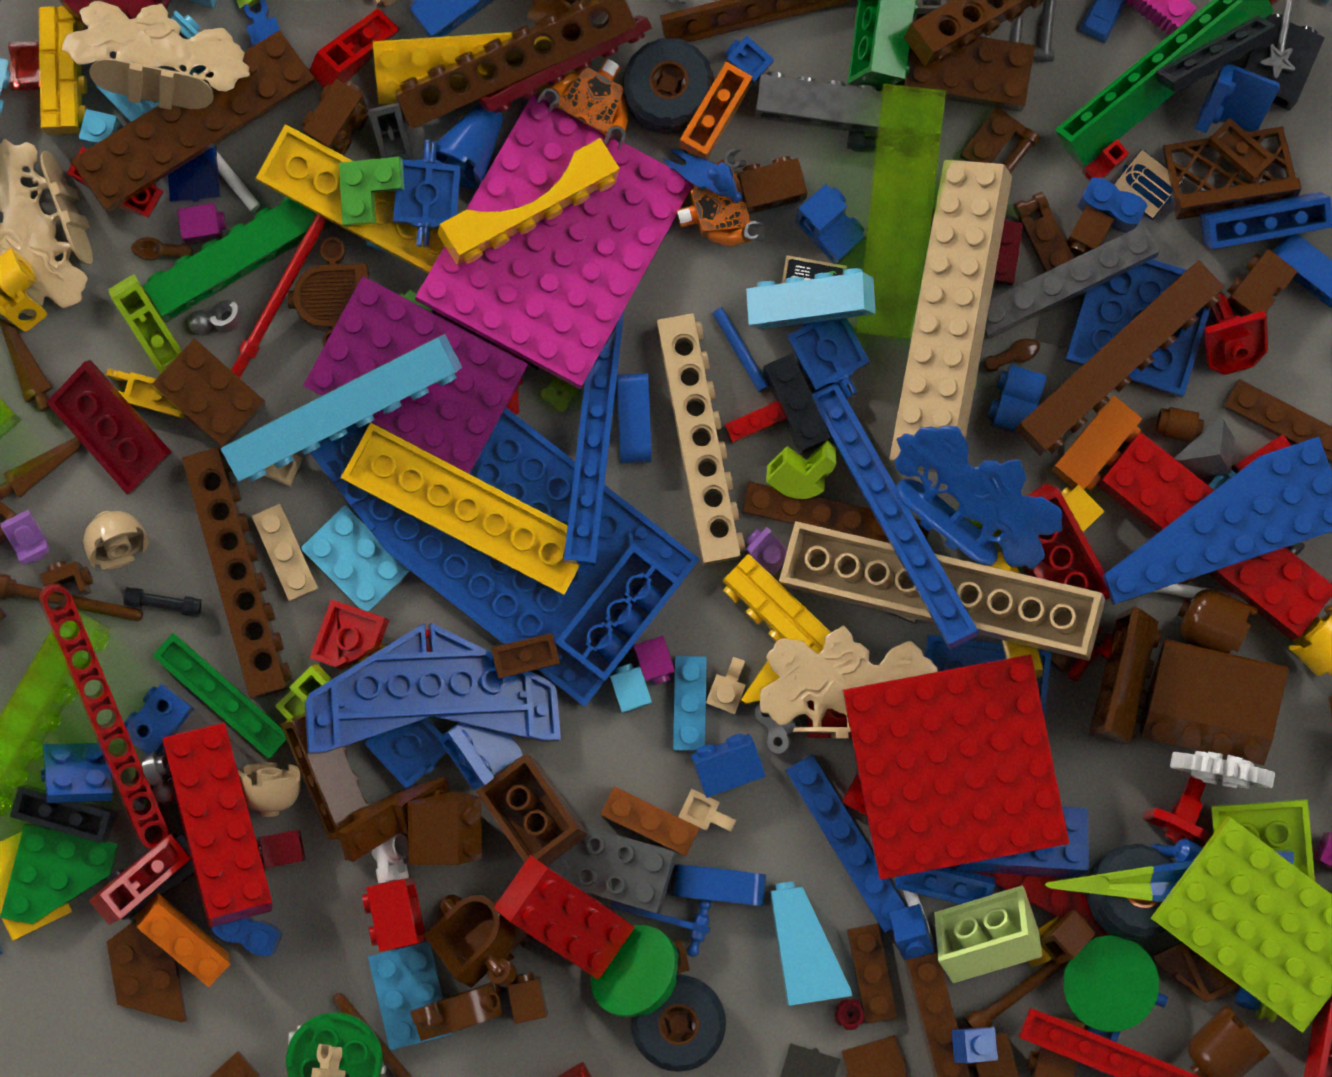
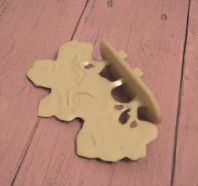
M94 1L79 11L82 21L88 26V29L67 34L62 46V50L68 52L77 64L94 62L89 70L90 77L102 89L128 96V101L140 103L141 99L159 102V108L169 110L172 109V105L188 109L206 108L212 103L214 98L211 87L218 91L227 92L235 87V83L239 78L250 76V67L243 62L245 52L242 51L238 44L233 42V37L225 28L207 29L189 39L182 38L179 35L181 26L174 19L168 18V11L162 3L141 8L136 18L129 19L118 6L102 1ZM110 52H116V59L110 58ZM181 65L187 67L185 72L181 71ZM198 65L206 67L199 75L197 73L189 74L191 69ZM169 66L175 68L178 72L161 69L158 67ZM209 72H213L214 76L212 78L206 77V74H208Z
M3 139L2 143H0V212L3 213L4 219L0 223V256L9 248H12L31 263L37 281L25 291L40 306L43 305L44 297H49L62 308L77 304L82 301L81 292L84 290L88 278L83 271L72 266L70 263L71 251L73 250L78 259L83 263L92 264L93 262L92 249L85 232L90 226L87 218L78 213L75 202L80 200L77 190L68 186L62 168L49 151H43L40 156L41 167L45 176L43 178L33 170L38 154L34 145L28 142L13 145L7 139ZM28 166L31 172H23L22 168ZM22 177L34 178L32 182L33 184L38 183V186L28 188L23 186L20 180ZM48 188L57 212L51 215L44 214L39 205L42 191ZM38 191L35 199H31V193ZM58 220H61L69 242H57L55 238V225ZM63 253V259L59 262L55 261V257ZM25 309L19 314L24 313L27 316H34L35 310Z
M844 625L825 637L823 651L819 654H816L811 648L807 647L804 641L783 638L774 644V649L770 650L766 656L772 670L779 675V679L761 690L760 711L762 713H769L770 718L779 726L788 724L797 715L806 714L813 720V727H797L793 729V732L831 733V739L844 740L848 739V733H850L848 717L847 727H822L821 723L827 709H834L847 716L842 690L938 672V667L930 659L924 657L922 650L912 641H907L892 648L879 665H873L869 662V650L861 643H855L853 635ZM809 700L814 701V710L808 708Z

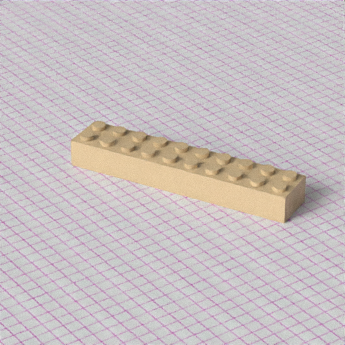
M944 160L890 453V460L894 464L901 451L896 439L902 437L904 433L915 435L921 427L932 426L940 428L942 426H957L966 439L1012 175L1004 164ZM920 466L918 470L924 471V467ZM931 468L929 472H936V470Z
M795 521L779 582L786 588L934 623L890 543ZM935 554L975 624L978 634L1090 661L1105 603V598L1101 592Z

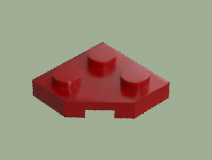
M331 599L309 658L338 669H343L379 649L389 619Z

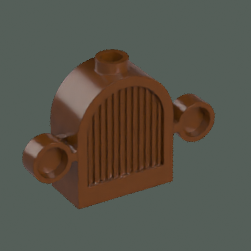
M335 237L325 239L320 245V254L328 265H319L308 269L297 280L294 291H288V308L296 309L303 321L311 328L326 332L323 337V346H325L362 276L370 279V269L367 263L340 264L345 257L346 250L342 241Z
M451 894L446 896L440 903L439 911L442 918L424 937L456 980L472 988L487 974L489 980L500 987L509 986L516 977V968L512 963L502 958L507 954L514 941L515 925L494 909L499 899L494 902L481 895H472L462 899L457 895Z
M489 982L477 988L463 991L411 1010L410 1015L413 1024L416 1025L420 1041L461 1030L502 1015L500 993L506 991L505 987Z

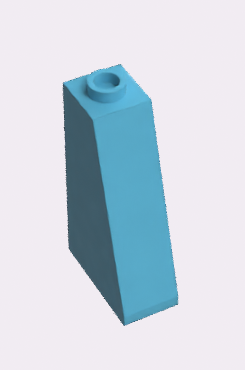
M794 881L776 884V890L770 891L787 1004L791 1006L852 996L851 988L803 887H795Z

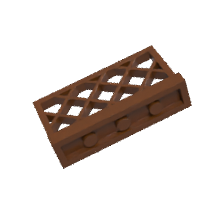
M1283 126L1249 131L1247 133L1255 140L1258 139V143H1261L1264 138L1277 136L1279 148L1275 154L1270 153L1276 157L1274 163L1285 169L1287 177L1276 179L1266 173L1271 167L1270 165L1254 183L1249 184L1237 178L1240 173L1238 169L1232 175L1218 166L1224 158L1222 155H1220L1215 164L1200 155L1204 148L1211 147L1207 143L1209 138L1163 145L1162 151L1175 202L1174 213L1176 220L1198 217L1201 213L1298 196L1302 187L1299 177L1296 178ZM1183 152L1192 159L1184 169L1173 161L1172 153ZM1195 160L1210 169L1203 180L1188 171ZM1213 172L1228 180L1224 188L1216 189L1207 183ZM1183 177L1198 185L1194 193L1181 194L1179 183Z

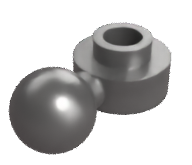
M224 300L215 305L210 314L203 310L191 313L188 318V327L193 333L198 335L206 334L212 326H215L218 331L223 333L231 332L241 324L243 312L234 301Z
M155 752L141 756L143 772L148 783L154 786L152 792L157 804L162 806L172 804L176 796L172 782L165 780V775L169 771L164 757H158Z

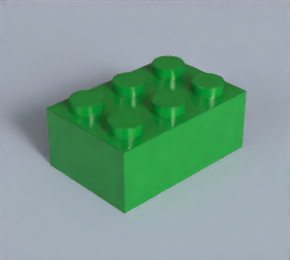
M858 0L847 80L848 85L857 87L859 85H870L876 87V91H883L905 79L910 70V60L908 59L910 46L904 39V36L917 13V0Z

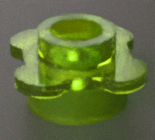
M553 376L552 383L548 388L542 390L541 397L544 401H550L557 411L562 412L568 408L567 404L571 399L578 395V388ZM558 390L563 392L561 396L557 395Z

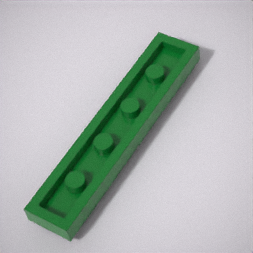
M172 633L152 655L269 760L287 742L281 726L175 633Z

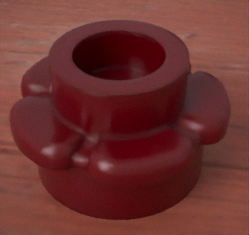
M856 999L840 1001L836 1006L837 1012L834 1014L837 1024L843 1025L846 1030H855L859 1024H863L865 1017L862 1003ZM848 1011L853 1012L852 1017L847 1016Z

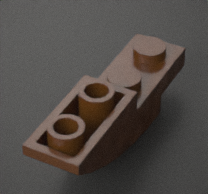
M436 778L401 790L353 814L354 821L337 831L345 860L354 862L400 832L408 834V802L450 792L447 778Z

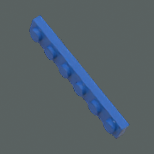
M813 754L785 770L877 923L885 933L893 928L889 912L906 908L888 878L879 880L873 852Z

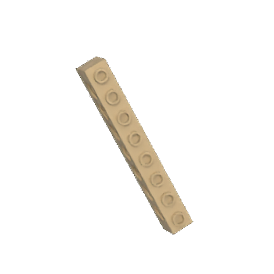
M694 313L657 320L658 336L702 563L705 566L737 560L741 557L740 551L745 550L742 532L736 533L734 521L739 520L736 502H730L728 490H733V483L730 471L724 472L722 460L727 459L725 442L718 441L716 431L721 429L719 412H713L711 400L716 399L713 381L707 382L705 370L710 369L707 351L701 352L699 340L704 339L701 321L695 322ZM680 342H687L692 346L693 351L689 355L682 356L676 352L675 347ZM686 372H693L697 375L698 382L693 386H687L681 381V376ZM691 402H699L703 405L704 412L699 416H692L688 413L687 406ZM697 432H705L710 437V442L706 446H698L693 442L692 437ZM703 462H710L715 466L716 472L710 477H705L700 474L698 470L699 465ZM709 492H716L721 496L722 503L717 507H710L704 501L705 495ZM716 522L725 524L728 529L727 535L722 538L713 536L710 531L711 525Z

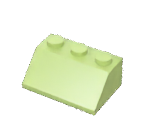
M1023 885L934 912L938 961L952 983L1042 957L1039 930Z

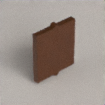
M895 1035L842 1051L848 1071L846 1077H907L903 1065L906 1060L901 1057Z

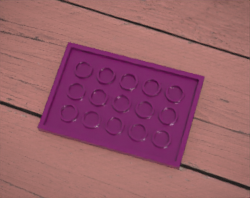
M362 276L303 386L323 396L445 334L462 366L460 370L454 373L457 379L441 387L438 382L428 386L429 393L412 401L410 396L400 400L402 406L388 414H385L383 409L372 414L375 420L371 423L470 474L529 365Z

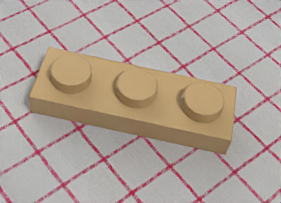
M277 504L253 515L252 519L288 600L292 602L318 590L319 588L282 505Z

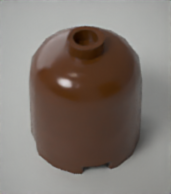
M1203 589L1197 592L1191 601L1185 598L1177 614L1182 617L1180 633L1183 639L1193 646L1230 654L1231 650L1238 652L1251 627V622L1247 618L1249 615L1255 617L1258 608L1216 590Z
M1227 1004L1191 1038L1188 1045L1189 1056L1194 1062L1190 1069L1201 1077H1243L1271 1053Z

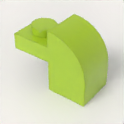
M826 440L806 460L787 446L767 465L766 482L790 498L808 499L815 497L824 491L825 476H828L836 466V447Z
M319 664L310 666L289 687L291 691L275 707L287 720L304 713L305 701L309 694L332 680V678Z

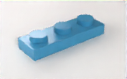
M675 656L673 750L697 751L698 748L705 745L707 657Z

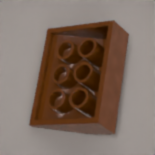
M1132 607L1116 616L1112 633V650L1109 658H1106L1088 734L1090 736L1121 744H1128L1131 742V738L1136 739L1140 721L1136 720L1138 708L1142 709L1144 707L1147 691L1143 690L1145 678L1151 677L1154 660H1150L1152 649L1158 647L1161 637V630L1157 629L1159 621L1140 608Z
M1164 639L1146 701L1139 718L1141 738L1206 753H1221L1224 757L1228 755L1243 758L1242 760L1264 765L1274 738L1289 669L1282 665Z

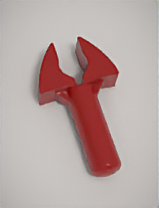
M1098 627L1096 637L1101 633L1103 628ZM1106 634L1098 646L1094 642L1090 661L1079 658L1076 660L1067 673L1071 680L1078 681L1095 656L1101 655L1103 658H1109L1112 650V635Z

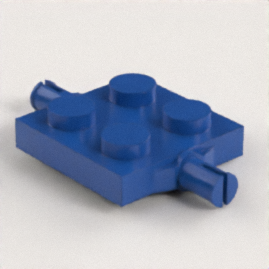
M431 140L424 141V157L415 161L403 159L404 190L395 191L392 223L409 224L418 228L416 246H422L424 235V248L429 247L430 229L439 228L440 223L457 215L461 168L458 165L444 164L436 160L438 142L432 141L430 153Z
M847 318L805 323L801 329L786 336L814 392L829 384L839 383L846 399L858 394L850 377L855 371L869 365L870 361Z

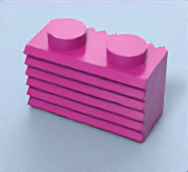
M1189 0L1126 1V5H1131V9L1136 8V12H1141V16H1145L1146 20L1150 19L1151 23H1155V27H1160V31L1165 30V34L1169 35L1188 21L1197 8Z

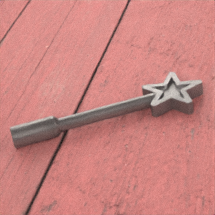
M1286 0L1277 48L1271 44L1268 48L1269 58L1262 60L1259 64L1260 66L1271 68L1273 80L1278 78L1281 70L1287 72L1295 70V67L1288 61L1293 51L1292 48L1284 51L1294 0Z

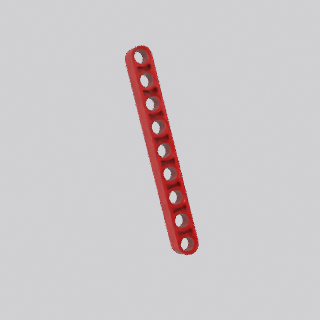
M49 584L40 592V605L135 834L144 846L152 849L169 835L167 826L144 775L143 768L72 595L59 584ZM56 591L62 592L64 596L63 603L56 608L49 607V595ZM66 621H73L76 625V630L70 637H62L60 634V627ZM81 650L86 651L88 654L87 662L82 666H74L72 663L73 655ZM98 680L100 683L99 691L95 695H86L84 688L87 682ZM104 709L111 710V720L103 725L98 724L96 720L98 713ZM117 738L123 739L124 746L122 750L118 753H110L108 749L110 742ZM129 767L135 768L136 774L133 780L122 782L120 778L122 771ZM141 796L147 797L148 802L144 809L140 811L133 810L132 805L136 798ZM149 826H159V833L155 838H145L144 833Z

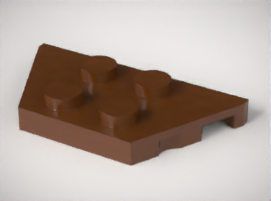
M135 919L107 941L117 1005L174 1021L185 1022L187 1021L177 961L141 932L136 926Z
M1183 942L1151 956L1157 965L1205 1003L1241 987Z

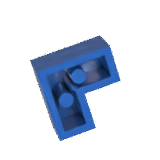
M825 184L798 208L795 223L833 264H839L863 243L865 239L863 232L865 229L856 218L852 217L850 219L845 214L847 205L845 204L846 198L837 188L831 189Z

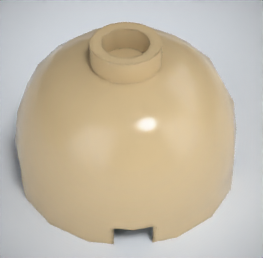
M103 511L87 526L83 537V544L91 566L95 568V564L100 565L101 570H110L133 562L135 558L131 555L139 550L143 554L148 547L149 540L142 524L131 514L122 511Z
M265 762L245 766L244 773L239 770L238 774L247 806L255 811H259L262 816L274 817L280 814L279 811H283L293 805L301 790V772L297 766L287 764V769L276 768L277 762Z

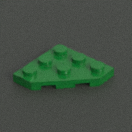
M24 824L0 918L32 925L36 924L48 914L63 907L88 889L111 876L119 845L110 842L101 844L67 833Z

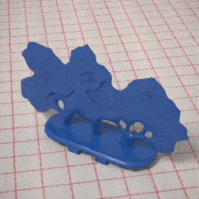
M932 426L921 427L915 435L904 433L902 437L896 439L901 450L895 459L896 470L908 477H920L922 481L920 483L913 479H902L897 484L898 495L903 503L922 518L919 523L928 531L933 527L946 538L944 544L952 551L959 548L968 557L983 565H993L997 561L998 553L993 542H997L1001 546L1004 559L1010 567L1027 566L1029 569H1034L1042 561L1045 553L1038 536L1040 534L1051 535L1055 532H1061L1063 514L1058 506L1042 496L1022 495L1021 489L1027 478L1020 460H1008L1004 464L994 460H985L979 467L969 465L968 443L957 426H942L940 428ZM920 466L924 467L923 475L918 472ZM931 468L935 469L938 475V481L934 487H931L933 481L928 480V473ZM941 484L948 485L947 489H939ZM947 493L956 498L959 502L958 511L936 494ZM966 518L980 522L983 525L982 530L978 529ZM997 529L1002 531V534L998 537L992 535Z

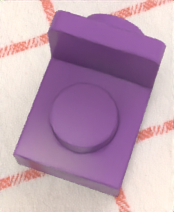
M29 509L0 523L4 534L15 549L18 561L22 566L29 562H37L45 554L49 553L47 538Z
M768 527L762 532L756 529L745 541L748 547L744 553L750 554L768 573L774 576L783 566L788 549L771 534V530Z

